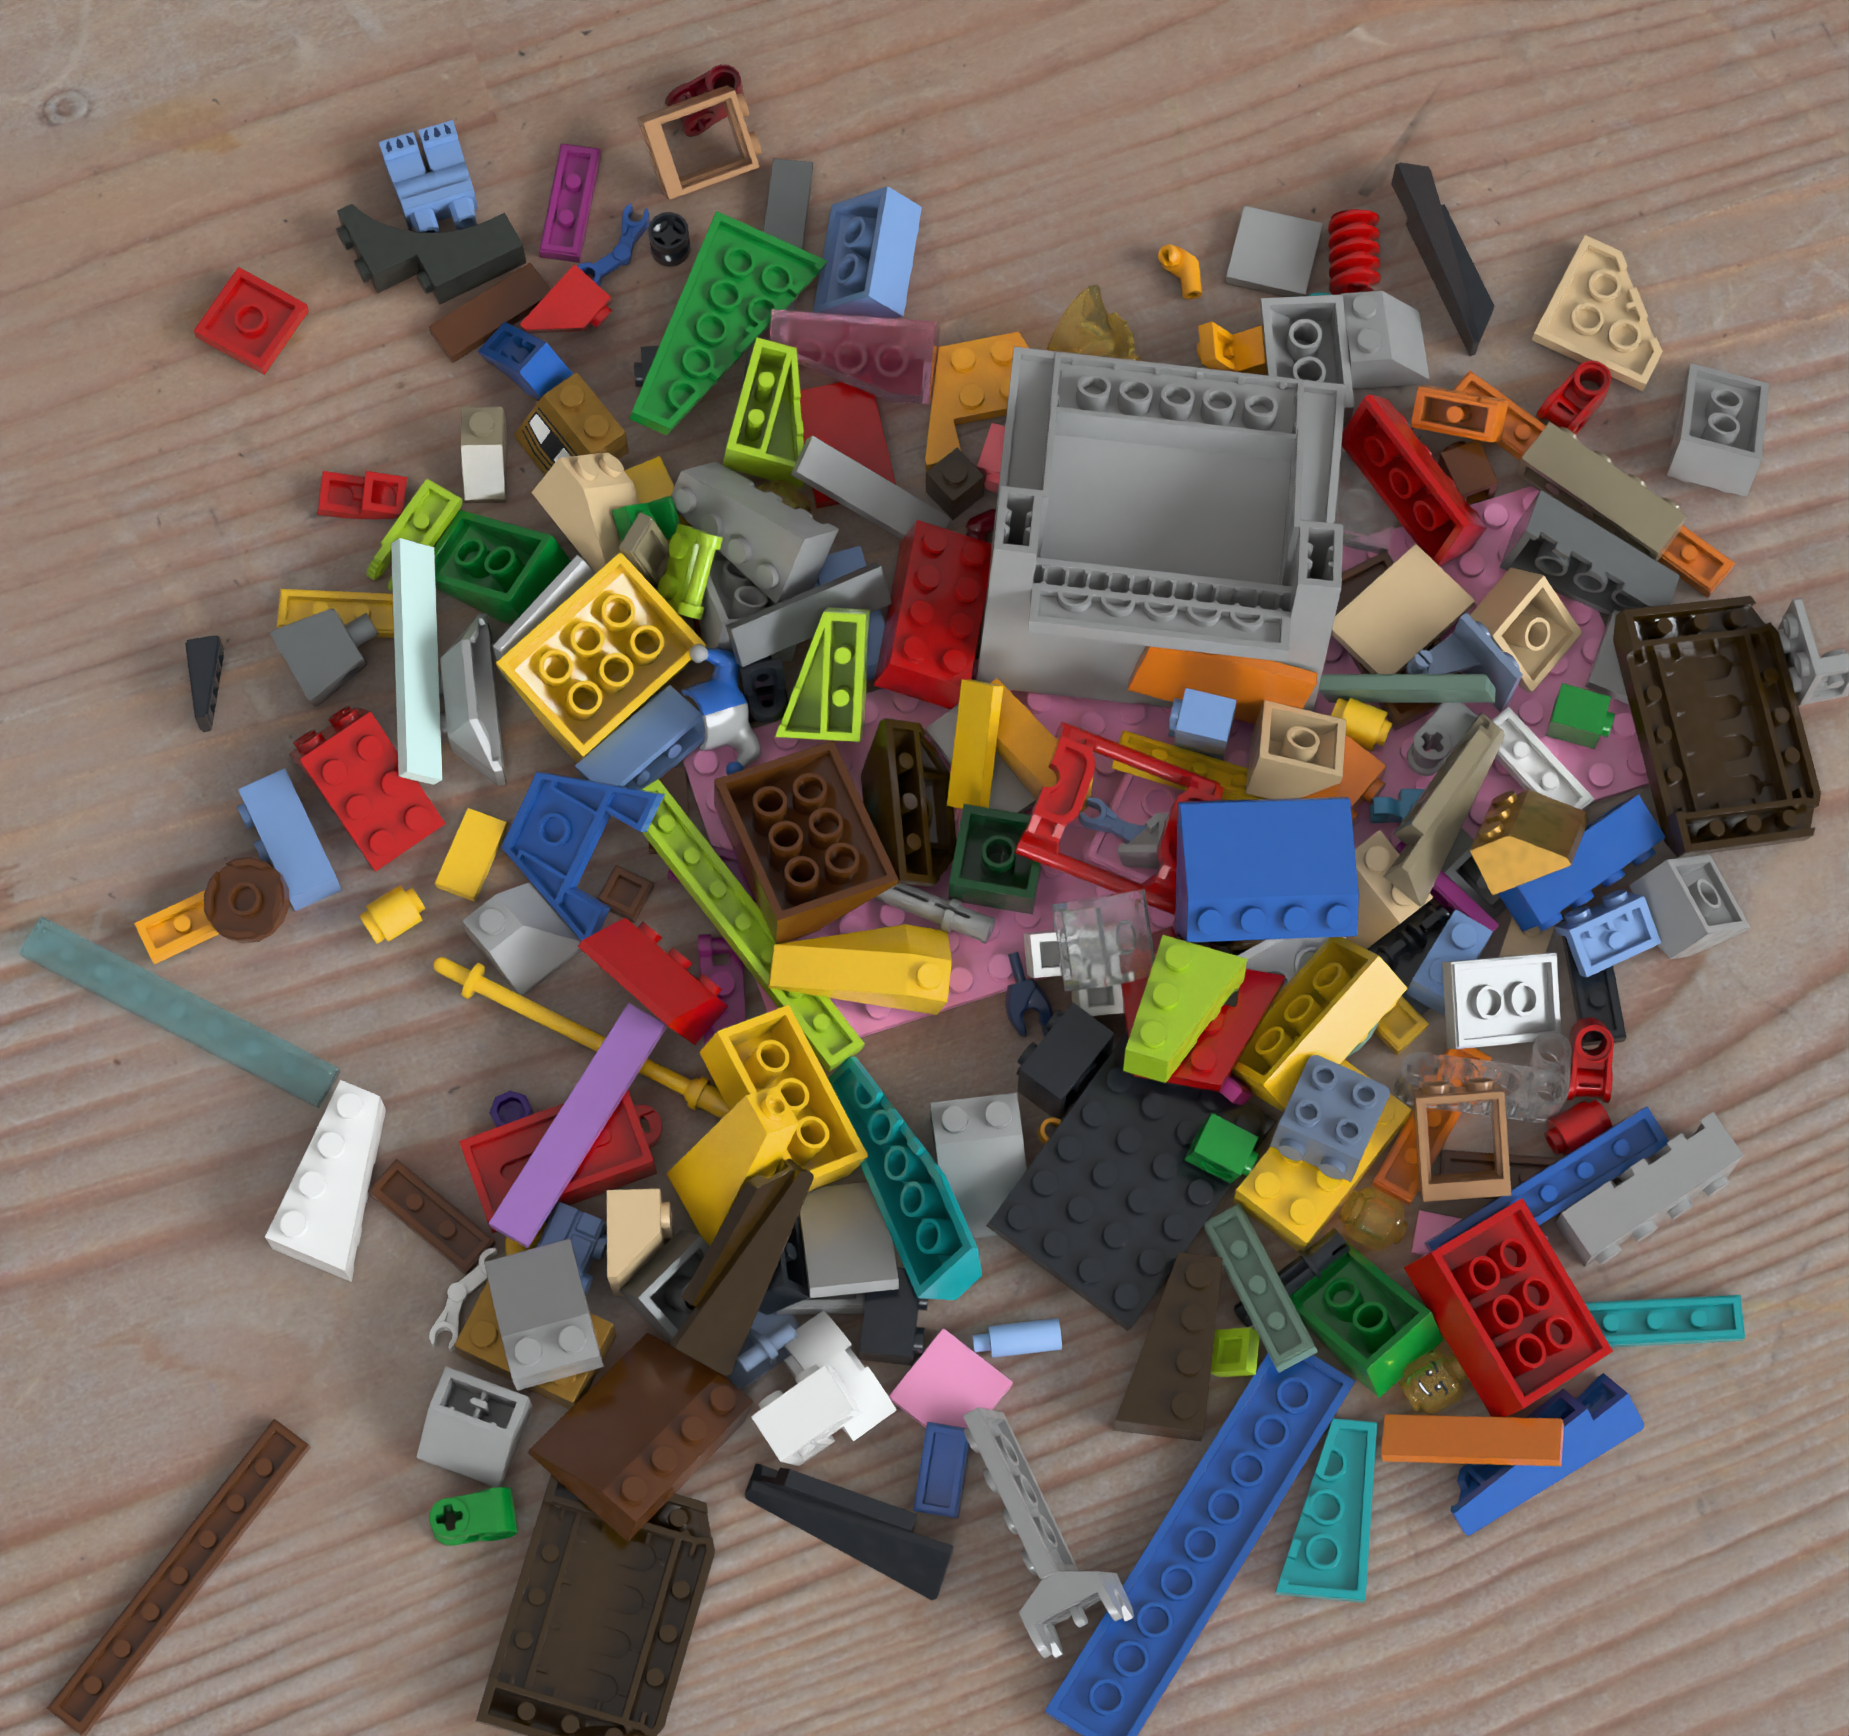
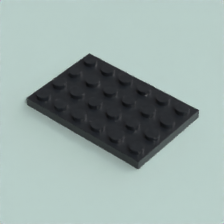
M1126 1031L986 1226L1128 1331L1133 1327L1172 1271L1178 1253H1184L1234 1183L1230 1184L1184 1160L1201 1123L1211 1113L1259 1137L1253 1148L1256 1151L1276 1121L1249 1101L1244 1105L1234 1104L1220 1092L1134 1077V1074L1123 1071L1125 1049L1128 1043Z

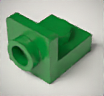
M671 496L662 497L648 503L628 505L612 510L621 543L639 513L652 517L667 540H671L676 532L677 524H680L674 500Z

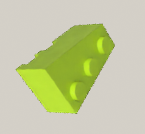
M756 337L728 439L723 466L734 471L802 489L804 482L791 475L804 446L797 348Z
M1163 935L1125 1049L1123 1071L1166 1083L1197 1043V1039L1204 1029L1221 1012V1007L1234 990L1237 991L1244 982L1247 959Z

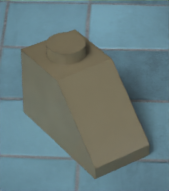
M461 407V457L465 503H506L507 423L503 407Z

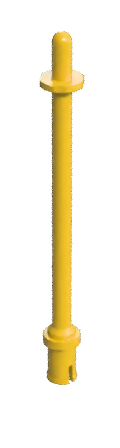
M439 957L433 963V968L437 973L463 985L461 995L466 999L471 998L477 992L596 1052L606 1039V1037L484 977L485 966L477 963L472 970L445 957ZM648 1058L638 1072L684 1095L685 1101L688 1102L687 1107L693 1110L700 1108L720 1119L729 1112L719 1089L710 1085L711 1080L704 1076H701L700 1079L695 1078L691 1080Z

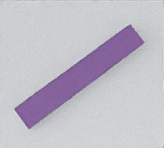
M630 1003L626 1005L489 1222L491 1228L528 1249L666 1030L665 1023Z

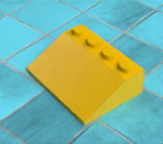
M620 552L498 660L496 665L549 734L578 763L693 661L690 658L689 652L694 645L701 644L704 647L707 645Z

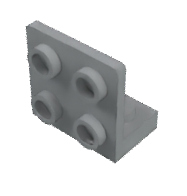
M1802 598L1792 599L1777 631L1780 635L1799 706L1848 696L1849 653L1845 649L1829 651L1819 658Z

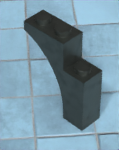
M353 204L337 210L341 226L336 228L337 234L346 250L354 249L358 259L354 260V264L364 283L371 280L377 293L416 275L425 294L433 292L439 305L526 264L523 244L505 213L461 230L421 233L387 226L367 216Z

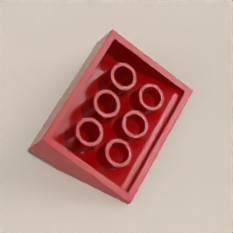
M1523 1198L1404 1267L1427 1309L1432 1312L1437 1326L1491 1417H1507L1526 1408L1613 1352Z

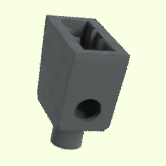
M334 608L269 632L307 699L315 707L324 702L366 667L368 663L358 646L379 635L367 613L345 625Z

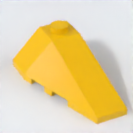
M903 924L774 944L768 988L937 1015L948 1002L952 966L948 933L938 929Z

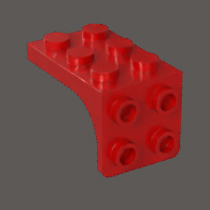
M346 706L328 719L331 725L323 731L316 733L313 729L293 742L296 749L290 752L289 756L312 780L372 870L376 872L446 823L418 781L399 777L398 752L371 711L359 707L351 709L350 706Z

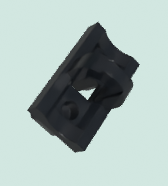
M770 655L744 667L740 666L743 693L749 708V723L756 721L773 722L780 718L782 719L788 706L782 659L772 660Z

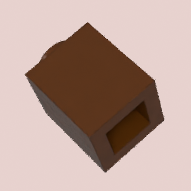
M1475 440L1467 444L1465 441H1458L1447 446L1440 454L1438 465L1454 481L1457 490L1467 503L1472 505L1494 498L1499 481L1480 441Z

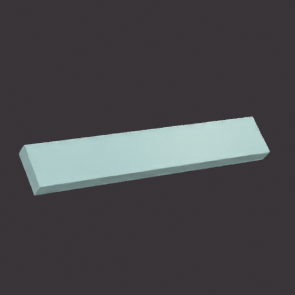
M399 538L391 543L399 777L434 785L442 781L434 547Z

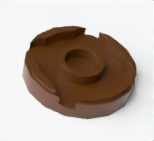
M253 857L233 859L226 863L227 866L222 868L220 872L216 871L209 879L204 893V912L213 928L226 939L242 944L260 942L274 934L284 922L290 906L289 888L283 875L266 861Z

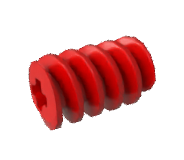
M1350 209L1336 212L1331 216L1328 224V232L1330 234L1328 240L1330 248L1328 261L1331 264L1329 267V277L1331 278L1329 291L1332 295L1374 291L1371 286L1380 283L1381 275L1375 271L1380 267V260L1375 256L1380 251V245L1375 242L1380 235V231L1374 227L1379 223V215L1370 210Z

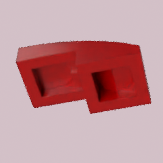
M323 471L317 515L350 519H398L404 511L407 477L366 471L364 477Z

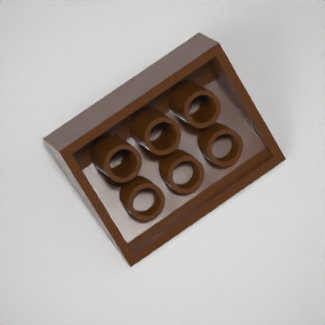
M834 740L714 779V807L776 944L817 932L898 884L899 879Z
M646 1333L529 1449L528 1454L628 1542L745 1422L753 1401L723 1374L655 1336Z

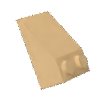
M609 452L559 458L531 492L595 573L600 571L621 552L619 549L621 540L612 510L623 506L639 504L632 480L624 472L622 463Z

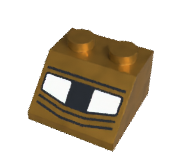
M578 372L544 394L514 434L515 440L544 476L559 458L609 452L619 460L629 453L625 430Z

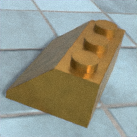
M1526 790L1519 794H1516L1515 791H1508L1491 801L1492 804L1470 849L1493 896L1571 866L1589 817L1584 810L1532 790Z

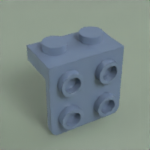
M1313 1055L1306 1063L1280 1119L1270 1146L1278 1149L1288 1159L1294 1161L1303 1160L1318 1167L1323 1174L1330 1178H1343L1351 1182L1390 1096V1090L1382 1083L1319 1055Z

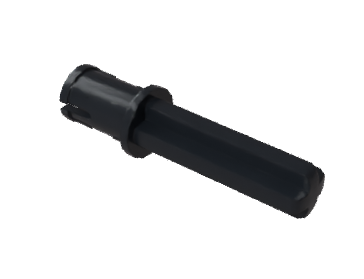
M1333 1227L1330 1232L1304 1252L1301 1249L1298 1250L1299 1256L1277 1273L1288 1295H1292L1313 1277L1316 1276L1317 1279H1320L1322 1277L1320 1273L1338 1258L1349 1252L1351 1248ZM1242 1301L1234 1306V1313L1246 1327L1252 1326L1253 1323Z

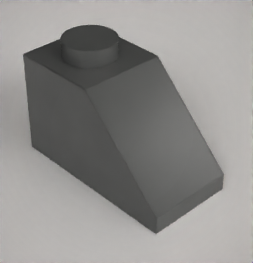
M1461 828L1442 870L1495 920L1507 907L1498 894L1492 896L1470 852L1474 840Z

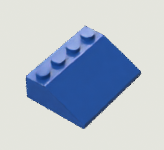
M1349 797L1178 802L1175 930L1186 942L1357 936L1359 890Z

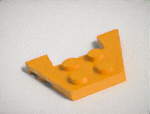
M1019 331L939 347L925 456L926 472L958 447L961 451L955 425L1005 416L1007 414L1014 347L1029 348Z

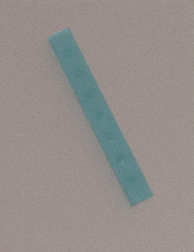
M42 916L19 952L23 958L318 1109L340 1073L338 1067Z

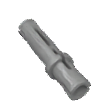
M898 883L874 898L939 924L942 931L949 933L951 930L979 940L983 944L988 942L996 922L994 917H988L961 906L962 902L953 898L951 901H948L908 884Z

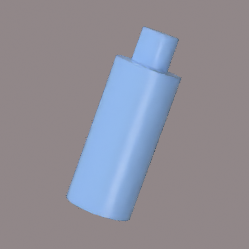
M1058 1318L988 1326V1333L972 1335L974 1352L991 1351L992 1358L1062 1350Z

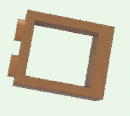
M726 85L637 117L662 194L666 198L671 200L760 167L757 156L762 154V150L755 132H748L744 117L749 116V110L742 93L736 94L734 89ZM723 102L740 156L678 177L661 124Z
M1469 1079L1466 1081L1467 1086L1449 1087L1448 1082L1434 1081L1422 1084L1423 1089L1412 1090L1419 1193L1423 1202L1511 1195L1505 1092L1501 1084H1493V1079ZM1490 1100L1495 1170L1431 1175L1426 1105Z

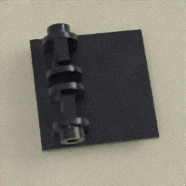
M1428 901L1367 950L1379 955L1404 985L1409 988L1413 977L1447 924V920L1450 919V914L1442 905L1435 908ZM1407 990L1401 995L1421 1016L1431 1009L1407 995Z

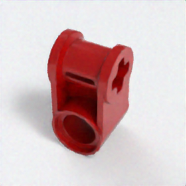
M1590 360L1583 362L1560 387L1548 396L1539 408L1536 417L1540 420L1547 419L1558 428H1567L1577 435L1606 398L1611 381L1609 369L1598 361ZM1586 380L1593 381L1599 386V389L1587 390L1581 385V382Z
M1592 1017L1582 1018L1571 1028L1568 1062L1566 1063L1564 1073V1100L1572 1101L1574 1097L1600 1098L1601 1103L1610 1102L1613 1082L1612 1059L1614 1040L1610 1031L1599 1019ZM1594 1030L1602 1033V1041L1598 1047L1590 1050L1581 1047V1040L1585 1033Z

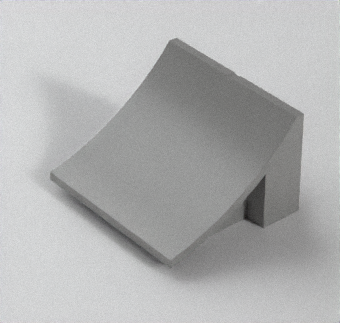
M1014 347L977 681L991 683L998 678L1008 690L1131 704L1144 703L1151 706L1172 708L1173 702L1128 690V682L1145 647L1150 646L1272 660L1316 672L1317 685L1303 707L1304 710L1314 712L1342 585L1343 525L1334 524L1346 384Z

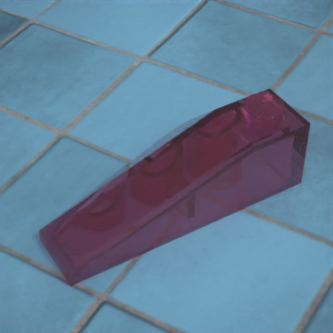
M772 309L770 341L797 348L799 364L857 387L886 401L930 404L938 357L940 322Z

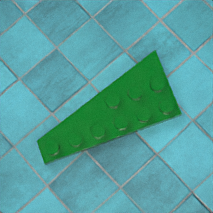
M716 211L629 419L667 436L755 343L756 337L759 338L819 275L828 261Z

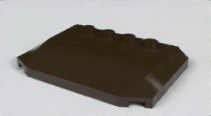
M1751 596L1626 609L1615 617L1613 643L1660 828L1666 837L1663 840L1677 858L1804 841L1814 836L1815 827L1811 828L1814 808L1818 807L1820 803L1821 790L1779 632L1771 622L1765 624L1752 607L1756 602Z
M551 1474L475 1722L522 1736H657L664 1728L715 1555L713 1537H711L707 1515V1503L675 1493L627 1542Z

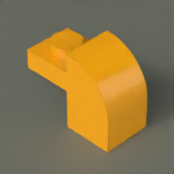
M1213 321L1198 326L1199 342L1197 344V354L1201 364L1205 365L1207 369L1267 375L1262 325L1236 334H1231Z

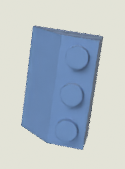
M888 186L833 204L831 206L822 257L828 262L819 274L813 314L822 318L872 325L903 317L907 303L906 298L913 267L922 207Z

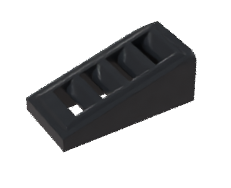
M219 636L189 639L185 643L194 716L202 732L211 731L224 659V648Z

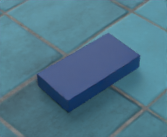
M927 1422L913 1511L959 1518L970 1445L964 1433L966 1428Z

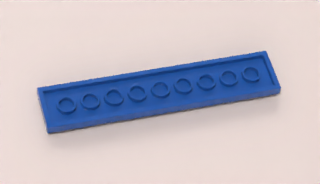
M1267 1353L1257 1369L1256 1375L1252 1377L1123 1584L1134 1613V1618L1126 1622L1123 1618L1114 1621L1108 1611L1105 1613L1047 1706L1045 1714L1079 1736L1139 1735L1350 1392L1355 1380L1315 1355L1279 1373Z

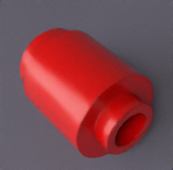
M1594 1099L1589 1103L1582 1101L1548 1120V1131L1544 1133V1137L1554 1154L1559 1155L1562 1153L1565 1156L1611 1128L1612 1123L1606 1110L1597 1100Z

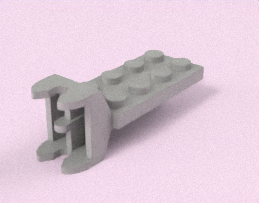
M978 1407L963 1415L968 1428L964 1429L965 1437L973 1451L981 1453L987 1466L983 1470L986 1482L995 1494L999 1492L1006 1507L1002 1511L1004 1520L1013 1534H1019L1025 1550L1022 1551L1024 1563L1032 1575H1038L1039 1579H1042L1019 1611L1020 1617L1039 1653L1044 1658L1053 1655L1054 1658L1063 1655L1062 1643L1055 1625L1070 1617L1073 1618L1079 1628L1086 1625L1088 1620L1083 1610L1101 1601L1114 1621L1123 1618L1126 1622L1134 1618L1130 1601L1117 1573L1078 1570L1004 1412Z

